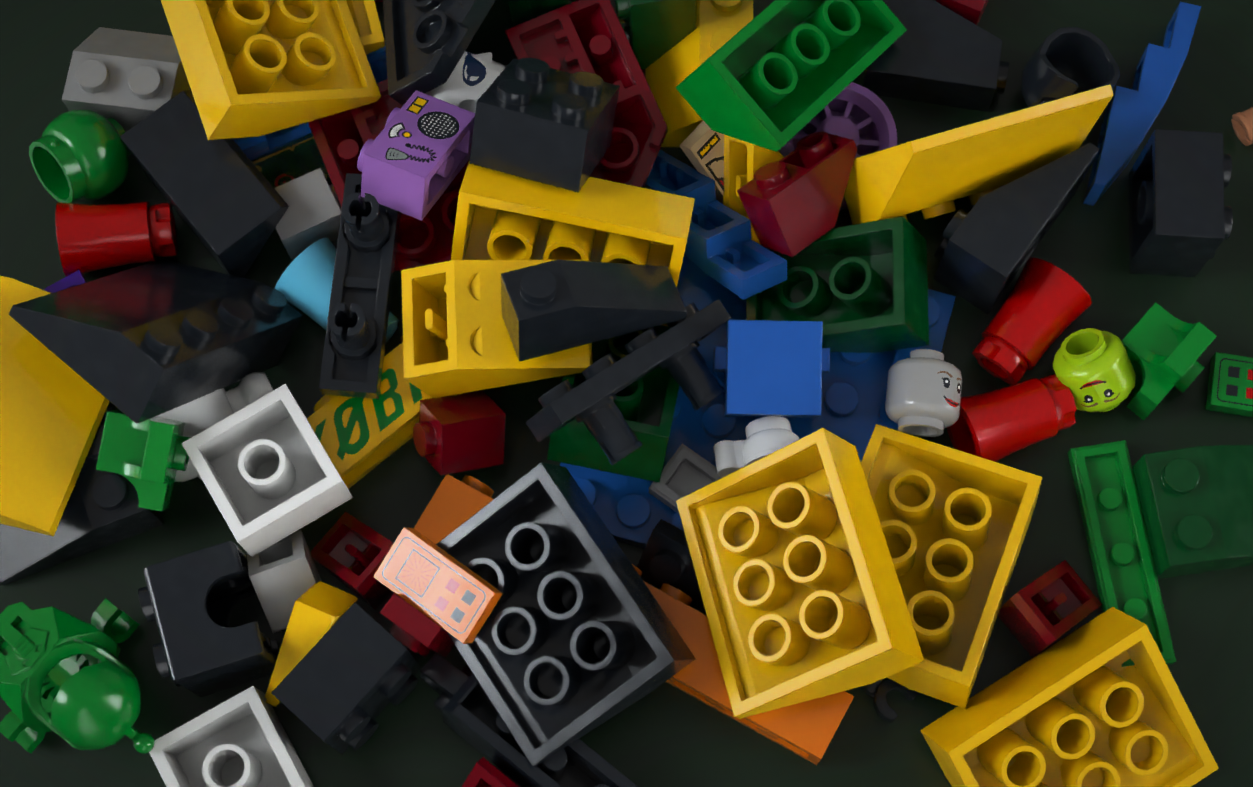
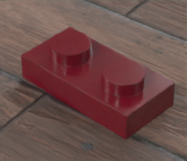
M395 593L380 611L382 615L393 622L388 632L415 653L418 652L425 658L431 650L447 657L455 646L446 630Z

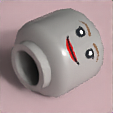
M931 349L913 350L910 352V358L894 363L888 371L885 410L888 418L898 424V431L917 437H936L944 433V428L953 425L960 415L961 371L953 364L944 361L943 353Z

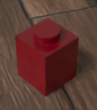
M483 390L420 400V418L413 428L416 450L420 456H424L441 476L501 465L504 463L506 413Z

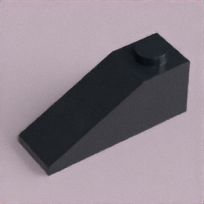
M558 259L501 274L502 318L519 362L685 319L687 316V310L667 266Z

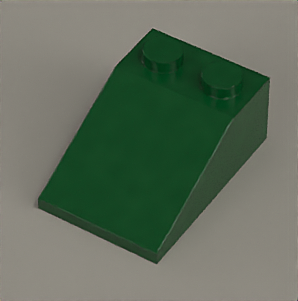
M903 216L833 228L794 257L768 249L787 260V280L746 298V320L823 321L822 348H830V352L878 353L929 345L927 240Z
M662 325L653 327L658 336L670 329ZM650 328L593 342V363L609 353L613 355L616 361L624 358L629 354L624 346ZM658 367L615 394L617 396V399L614 400L615 404L637 439L643 444L616 464H610L608 457L583 422L578 424L576 420L550 435L547 460L660 483L679 384L674 380L668 369L662 370L661 367ZM582 373L565 375L562 379V382L568 379L573 388L586 381Z
M1253 445L1196 446L1144 454L1137 461L1132 469L1158 579L1253 565Z

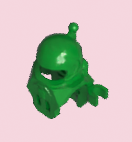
M106 598L94 611L91 617V624L53 606L33 610L23 602L8 605L0 614V697L12 711L0 722V732L9 741L14 742L16 740L29 753H32L41 743L46 732L52 731L78 750H99L116 744L126 735L133 741V746L137 752L142 754L149 753L155 745L152 735L141 733L133 726L141 711V692L132 668L118 658L121 649L117 644L127 640L140 624Z

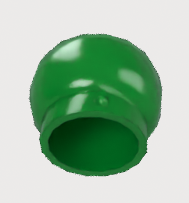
M71 110L62 113L45 128L41 138L30 144L29 157L32 167L45 190L58 202L73 203L77 200L95 201L102 199L117 190L128 176L129 156L131 153L120 138L126 131L115 119H106V117L92 110Z

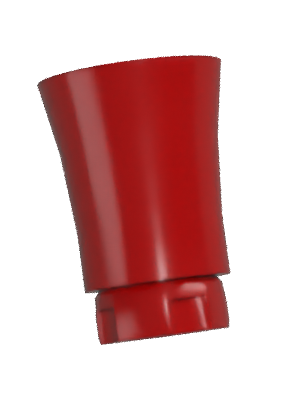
M61 202L56 204L57 244L61 265L66 277L78 270L86 274L100 269L127 264L156 261L157 257L178 255L176 222L171 203L151 206L149 202L101 205Z
M1029 258L1004 304L982 333L983 340L974 349L972 355L977 359L978 364L991 375L1010 385H1015L1023 377L1026 370L1034 368L1063 331L1092 305V299L1079 282L1059 267L1039 258Z
M1054 374L1040 380L1032 378L1009 387L961 397L959 419L953 425L947 427V431L954 449L997 462L1029 445L1056 436L1060 430L1073 426L1076 423L1075 412L1077 408L1070 388L1062 384Z

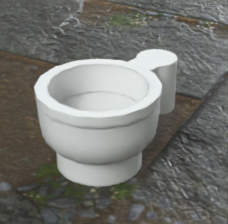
M767 416L756 419L745 428L746 440H724L714 444L717 474L720 477H725L800 438L792 432L790 421L787 418Z

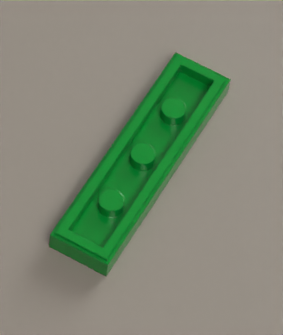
M1123 440L1071 448L1068 451V458L1098 594L1102 603V612L1115 607L1145 623L1166 664H1173L1176 662L1127 442ZM1130 658L1122 664V667L1135 664Z

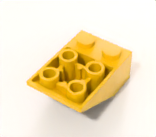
M450 260L401 270L404 379L432 398H440L582 373V371L593 364L592 343L519 362L502 318L501 274L554 260Z

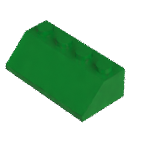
M775 0L675 88L711 130L777 152L902 36L907 29L883 0Z

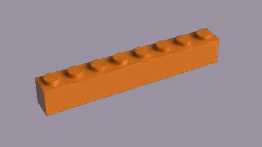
M447 474L414 529L434 544H437L493 500L491 497L494 491L472 476L465 475L462 481ZM633 565V567L641 577L642 571ZM643 581L696 658L666 682L817 765L828 748L854 696L843 691L741 719L734 717L707 615L690 607L693 599L681 590L665 583L662 584L660 589H657Z

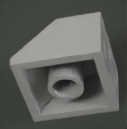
M99 27L73 50L62 101L69 111L92 110L106 117V119L113 118L127 132L177 94L191 88L173 36Z

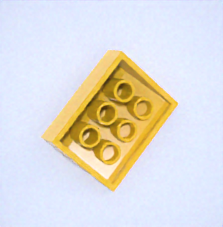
M161 0L208 140L259 137L377 102L381 97L346 0Z
M1111 84L855 158L844 194L852 225L900 216L907 220L906 214L922 210L924 219L933 218L956 211L954 200L969 196L971 205H975L981 196L1080 148L1114 96Z
M0 276V524L54 536L107 409L109 400L9 315L13 305L51 293L16 279Z
M876 424L861 465L924 658V662L887 678L910 690L966 709L1036 507L1042 477Z
M821 428L676 500L734 717L741 719L869 685L924 662L856 446L825 428Z
M1111 607L968 700L966 709L957 706L920 730L952 787H1192L1219 769L1147 625L1115 607ZM1130 658L1135 664L1122 667V664Z

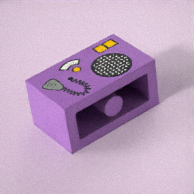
M416 90L401 109L396 107L392 110L386 121L385 128L375 140L368 139L363 145L357 161V169L362 172L361 197H365V193L371 194L379 204L422 221L470 159L475 113Z

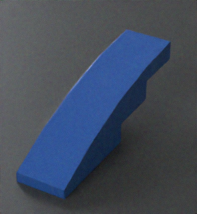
M1180 1L1167 25L1163 46L1148 43L1136 66L1131 89L1116 86L1113 92L1114 96L1104 110L1096 145L1099 151L1092 162L1083 204L1094 206L1127 167L1161 112L1187 57L1201 6Z
M660 150L644 188L695 198L684 255L707 275L743 300L786 281L787 260L751 240V220L716 200L715 180L699 173L694 168Z

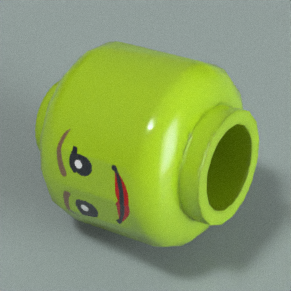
M1094 328L1078 330L1065 338L1054 356L1053 370L1058 380L1070 388L1076 408L1080 411H1110L1119 406L1135 387L1136 373L1121 339L1111 332Z

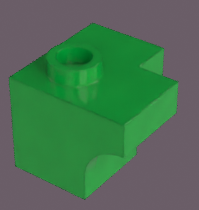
M1155 302L1122 340L1136 373L1135 387L1132 390L1130 402L1126 407L1144 421L1173 387H1176L1183 393L1205 368L1196 360L1217 335L1200 322L1191 324L1179 320Z
M121 410L107 411L96 470L116 473L127 478L137 491L139 508L164 511L170 507L176 471H186L189 456L181 443L192 437L183 435L185 422L153 417L136 424Z

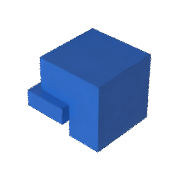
M728 320L727 346H715L713 351V372L725 373L724 417L762 418L780 416L784 418L814 419L821 416L822 374L830 371V348H822L823 321Z

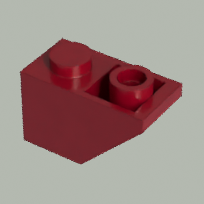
M821 131L809 134L797 143L795 150L781 160L766 164L758 169L754 174V179L737 190L760 245L794 257L835 227L858 150L853 139Z

